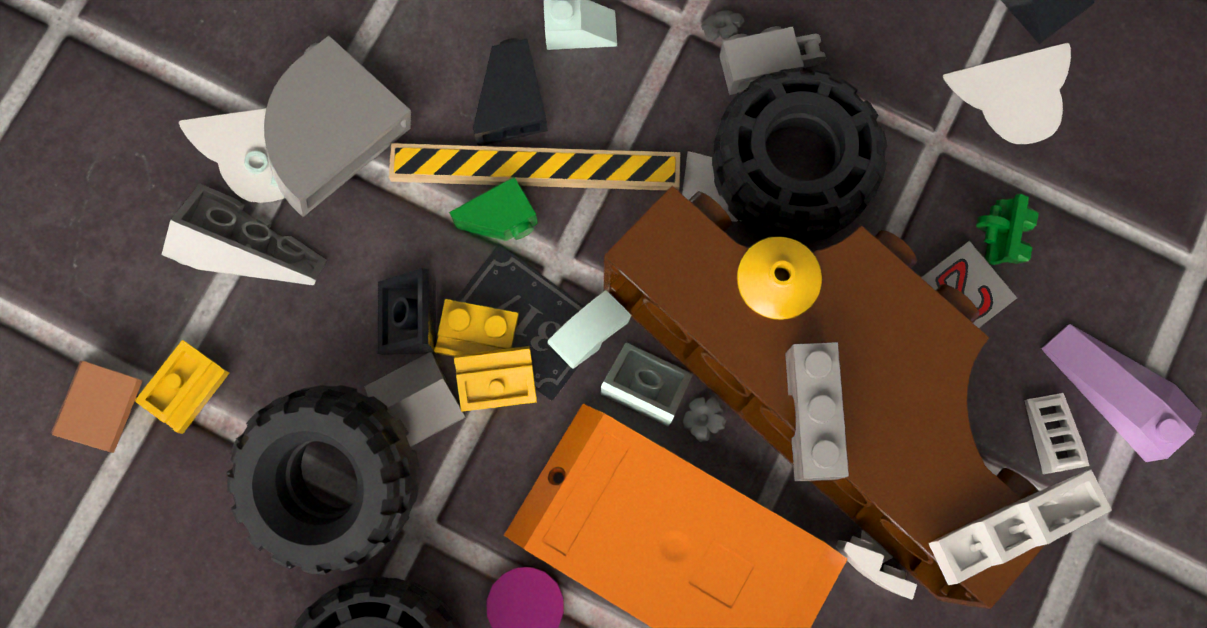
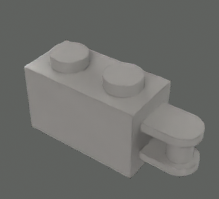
M779 26L765 29L760 34L750 36L736 34L728 38L727 41H723L719 57L729 95L743 92L748 88L750 82L763 75L775 76L778 75L780 70L800 68L802 72L803 68L823 63L826 60V55L820 51V35L810 34L796 37L793 27L782 29ZM805 49L806 55H801L800 50Z

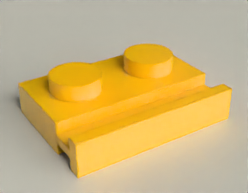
M445 299L434 352L454 357L460 354L512 348L519 314Z
M182 340L135 399V402L163 423L169 425L174 431L183 434L229 375V372L191 344Z
M530 346L454 356L461 412L537 402Z

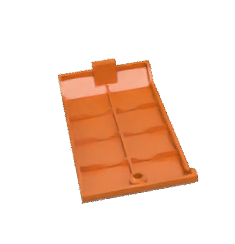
M582 404L504 534L505 537L652 628H811L847 561L846 557L822 540L614 418L585 404ZM562 473L564 475L562 483L554 482L555 474Z

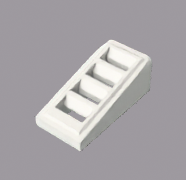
M1064 393L1024 400L1042 473L1048 474L1090 466ZM1056 407L1057 413L1041 416L1039 408ZM1059 420L1061 428L1046 429L1044 423ZM1063 435L1065 443L1052 445L1050 437ZM1067 450L1068 458L1057 459L1055 452Z

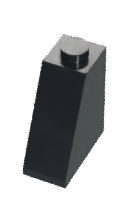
M510 38L491 48L473 125L478 146L548 131L528 39Z

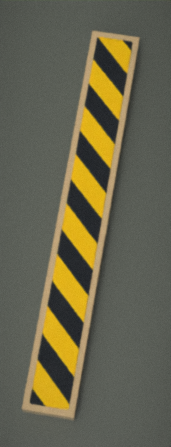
M391 143L389 179L391 182L500 185L515 177L519 186L668 190L673 186L679 191L680 152Z

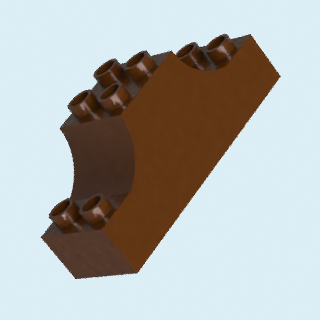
M671 186L604 255L603 291L606 290L632 315L631 317L792 466H794L792 437H794L796 431V411L793 395H788L785 353L793 344L838 343L849 476L837 480H813L810 482L939 601L991 609L1045 545L1036 546L1003 564L993 565L958 584L948 585L929 545L930 542L1039 492L1030 481L1011 469L1002 468L997 475L993 474L985 466L973 439L967 409L968 383L975 359L989 339L984 332L973 324L979 317V311L974 303L952 286L942 284L936 290L933 289L911 269L917 263V258L912 249L902 239L885 230H881L873 236L861 225L843 241L829 248L812 252L821 269L822 283L819 295L809 309L790 319L777 320L764 317L752 310L740 294L737 272L739 264L749 248L737 244L725 233L732 225L726 211L714 199L703 192L697 191L688 200L676 188ZM775 269L774 274L778 280L786 281L789 279V273L786 269Z

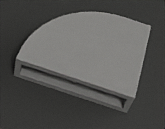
M327 36L320 43L310 45L304 55L296 60L281 76L269 98L264 119V138L274 179L288 203L302 217L376 158L391 143H394L411 129V110L330 36Z

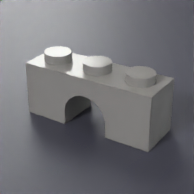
M838 343L793 344L785 353L788 395H793L796 411V431L794 437H792L795 481L837 480L848 477Z

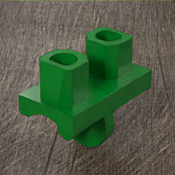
M1017 194L1012 199L996 200L995 205L990 208L989 215L977 218L976 227L986 232L984 242L988 243L985 260L989 264L996 265L1005 262L1018 264L1030 260L1033 247L1030 243L1022 241L1021 238L1023 232L1033 230L1037 225L1039 212L1028 206V196Z

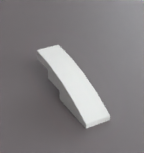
M1088 470L975 520L930 542L929 545L948 585L958 584L993 565L1003 564L1036 546L1049 544L1112 511L1092 470Z

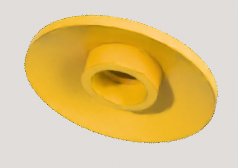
M771 237L757 242L744 254L738 267L737 283L742 298L752 310L770 319L784 320L796 317L811 307L819 295L822 275L816 257L805 245L786 237ZM775 269H786L789 273V279L786 281L778 280L774 274Z

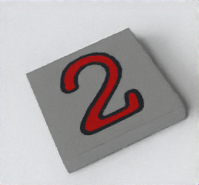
M970 241L921 277L935 290L940 285L946 284L966 295L979 311V317L973 323L978 328L1017 299Z

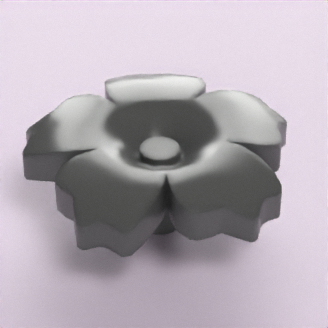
M723 10L717 12L716 16L711 15L705 19L701 28L704 30L706 40L714 42L720 35L722 39H726L738 34L737 28L741 27L745 20L740 13Z
M704 397L695 398L689 403L691 411L685 413L682 421L684 429L686 431L691 430V434L698 441H708L710 431L717 433L725 428L726 419L719 415L723 412V402L716 397H712L708 401Z

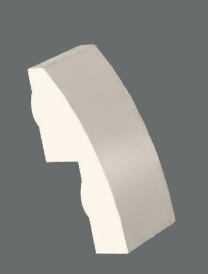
M852 536L850 543L838 540L836 548L861 574L893 593L913 599L917 584L905 580L907 572L891 566L884 565L882 571H880L884 555L873 551L874 543Z

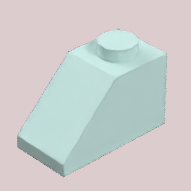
M544 0L547 50L617 46L615 10L590 0Z

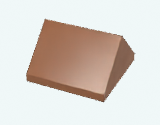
M80 361L51 431L52 435L114 453L143 380Z

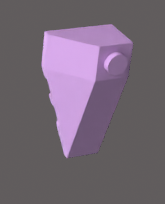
M1067 325L1041 348L1145 462L1168 459L1195 434L1202 412L1175 384L1075 326Z

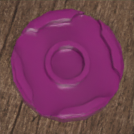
M518 567L502 574L492 585L487 598V618L492 628H558L564 614V597L558 583L546 572L534 567Z

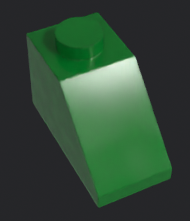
M515 177L449 212L457 229L503 241H508L513 237L515 240L522 239L532 233L534 230L533 226L538 224L536 213Z

